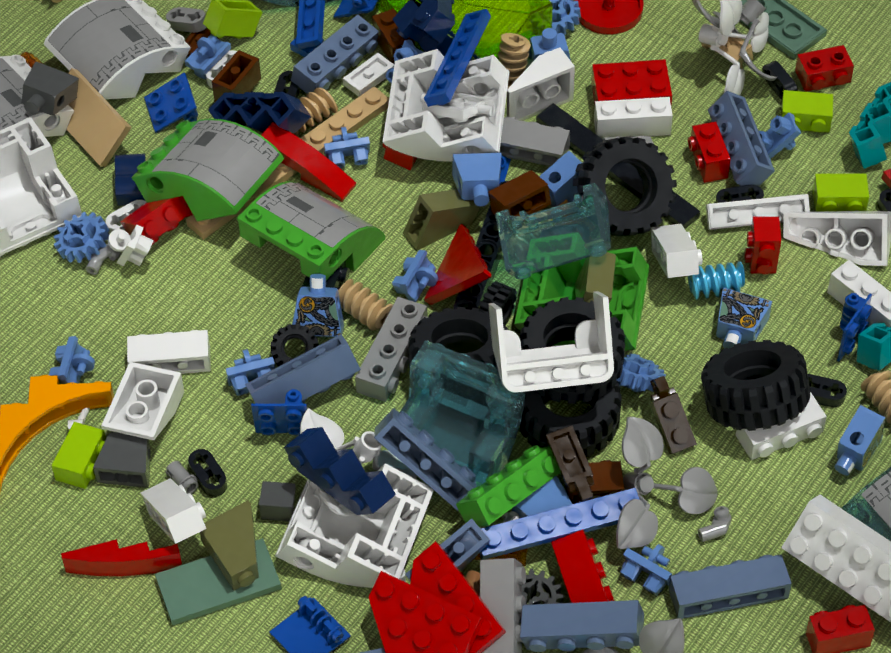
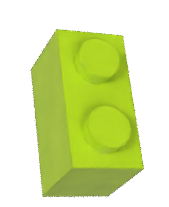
M211 0L203 24L210 30L212 35L219 38L224 36H232L238 39L253 37L263 12L249 0Z
M784 90L781 117H784L787 113L793 114L795 123L801 131L830 133L833 118V94Z
M866 173L815 174L812 189L815 212L867 211L869 190Z
M74 422L51 465L55 480L86 489L90 480H94L96 477L93 467L106 440L105 431Z

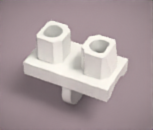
M136 225L130 235L122 229H115L110 233L108 245L114 251L122 252L117 264L124 266L128 260L138 266L141 265L154 241L141 235L143 227Z

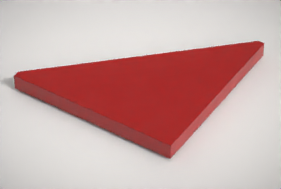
M459 225L436 273L439 278L436 285L430 286L424 298V301L429 305L436 304L491 278V272L487 270V265L484 259L481 258V253L478 247L475 246L473 237L464 225Z

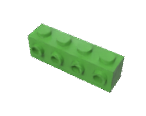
M536 445L528 448L520 458L507 463L502 471L489 476L484 484L468 491L467 496L456 503L465 523L473 519L479 527L490 525L558 475L560 471L550 447L539 448Z

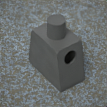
M36 61L23 84L22 103L25 110L32 115L37 114L38 111L49 115L57 114L77 98L79 78Z
M118 432L109 433L93 467L97 483L149 488L151 458L149 440Z

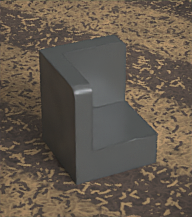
M262 482L259 500L261 520L290 521L294 512L293 505L296 485L294 483Z

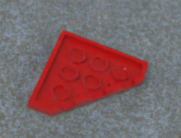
M435 541L413 560L411 585L484 618L469 653H482L506 633V630L438 542Z
M383 571L380 572L368 597L385 653H469L484 621V618Z

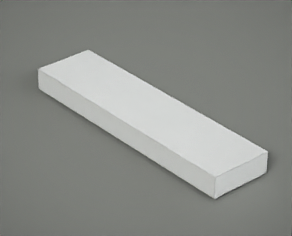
M808 194L706 204L708 230L751 226L753 217H779V221L782 223L784 222V212H810Z

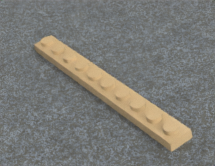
M374 86L300 139L324 154V144L332 143V136L341 135V127L346 126L347 133L355 132L386 110L389 98ZM280 163L237 214L197 221L194 215L186 219L187 226L204 240L242 213L266 190L285 182L298 172Z

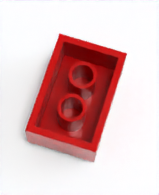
M666 59L592 64L591 86L594 105L595 101L670 97L672 106V91Z

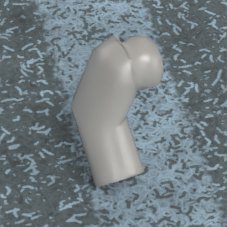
M107 243L106 247L98 249L99 255L92 254L91 260H89L85 268L86 271L96 275L107 257L114 261L121 252L114 251Z
M717 507L714 510L715 516L712 524L697 530L701 542L721 537L727 533L732 521L727 507Z

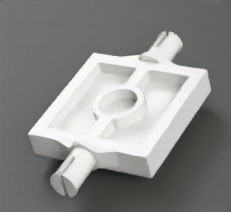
M454 92L451 101L447 104L428 107L424 100L426 93H423L421 96L422 110H429L435 118L449 117L453 118L454 122H467L468 118L473 116H494L496 113V107L492 98Z

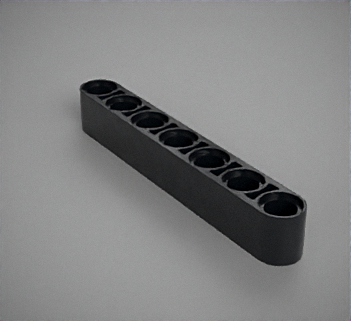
M508 181L501 182V183L499 184V186L502 185V184H504V183H506V182H508ZM491 205L475 245L478 247L481 258L484 259L487 265V270L491 272V278L459 292L453 309H458V307H465V309L470 310L472 308L479 309V304L484 299V293H487V288L493 282L503 253L502 243L510 233L512 225L507 226L491 211Z

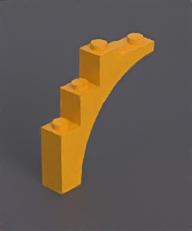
M58 376L30 377L28 404L12 403L1 405L0 492L9 467L20 451L36 435L52 424L80 413L84 408H90L91 410L110 407L114 398L111 382L96 381L94 383L70 382L59 384Z

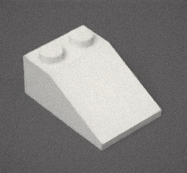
M560 47L539 55L507 89V117L523 121L540 114L553 103L559 106L573 100L575 66Z
M129 362L101 425L102 429L155 440L176 413L184 394L181 373Z

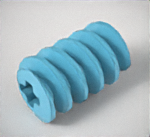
M738 261L736 267L733 263L729 262L725 268L722 264H717L715 270L712 265H707L705 271L699 266L698 275L688 276L690 291L693 293L695 300H698L699 294L702 291L706 299L709 298L711 290H713L716 297H719L720 290L723 288H734L735 291L740 292L741 287L745 285V272L742 262Z

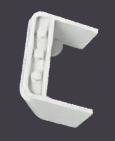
M599 291L593 292L595 319L583 321L576 327L575 344L521 350L520 338L515 332L504 330L502 309L495 303H489L492 347L503 386L511 392H525L601 383L610 379L614 372L608 296Z

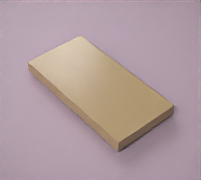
M71 68L68 74L78 77L79 82L77 98L68 104L74 110V113L66 130L99 166L106 167L132 127L77 69Z

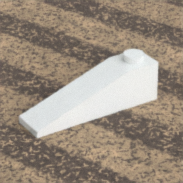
M891 211L784 212L783 238L827 252L836 257L850 260L858 265L887 266L891 245Z

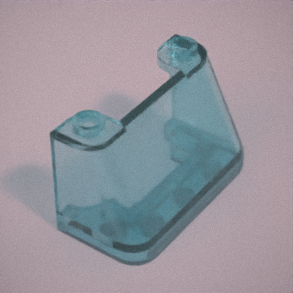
M596 183L582 186L583 196L579 194L574 195L575 201L530 215L523 210L519 212L520 216H511L508 209L495 213L505 269L511 276H515L516 279H526L533 273L591 256L600 257L607 253L611 248L609 208L606 196Z

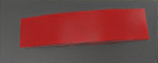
M272 122L261 135L282 153L284 160L281 163L299 172L300 179L341 202L355 188L356 182L336 164L293 133L278 127L276 123Z
M117 539L61 553L66 573L90 576L154 574L182 565L178 544L149 551L147 542L119 548Z

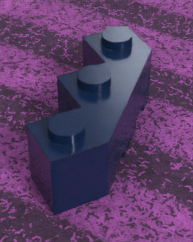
M409 0L392 19L398 27L396 31L404 39L411 38L416 41L424 53L438 49L445 57L456 34L450 30L441 44L426 36L410 23L421 3L416 0ZM475 51L470 61L480 58Z
M417 0L421 5L416 10L410 23L426 36L441 44L455 24V15L452 13L454 0Z
M284 92L224 93L208 109L214 119H223L243 126L247 124L248 127L262 133L274 122L278 127L295 134L312 117L299 99Z
M323 427L306 429L284 447L288 454L289 462L299 473L356 515L374 514L396 495L383 471L365 472L353 449L336 450Z

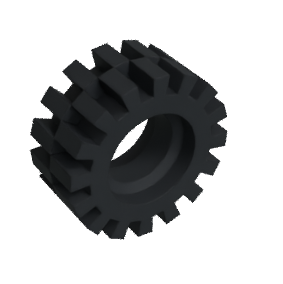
M497 281L491 283V286L487 288V293L483 295V301L479 304L480 311L483 313L489 312L488 304L495 303L502 309L503 323L506 325L508 318L512 315L511 311L515 307L514 303L517 299L516 289Z
M290 323L286 327L278 329V332L274 334L270 347L272 357L278 367L294 359L288 357L284 351L288 340L293 338L302 340L306 347L305 353L319 346L315 333L309 327L302 326L299 323L295 325Z

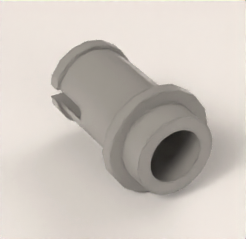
M173 461L167 466L165 473L177 485L181 484L187 494H192L198 488L197 477L190 475L179 461Z

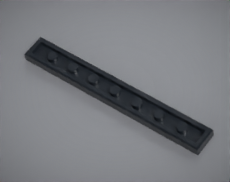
M554 103L536 116V122L540 125L558 126L565 130H570V148L581 156H584L588 151H592L593 146L603 142L602 138ZM621 162L615 164L609 171L608 176L641 200L643 180L638 170L630 163ZM672 190V194L676 195L675 201L668 204L671 211L668 216L663 217L673 224H682L684 229H686L700 217V210Z

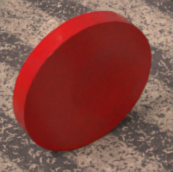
M575 0L578 1L581 12L579 22L587 29L600 34L626 32L635 27L643 15V0Z

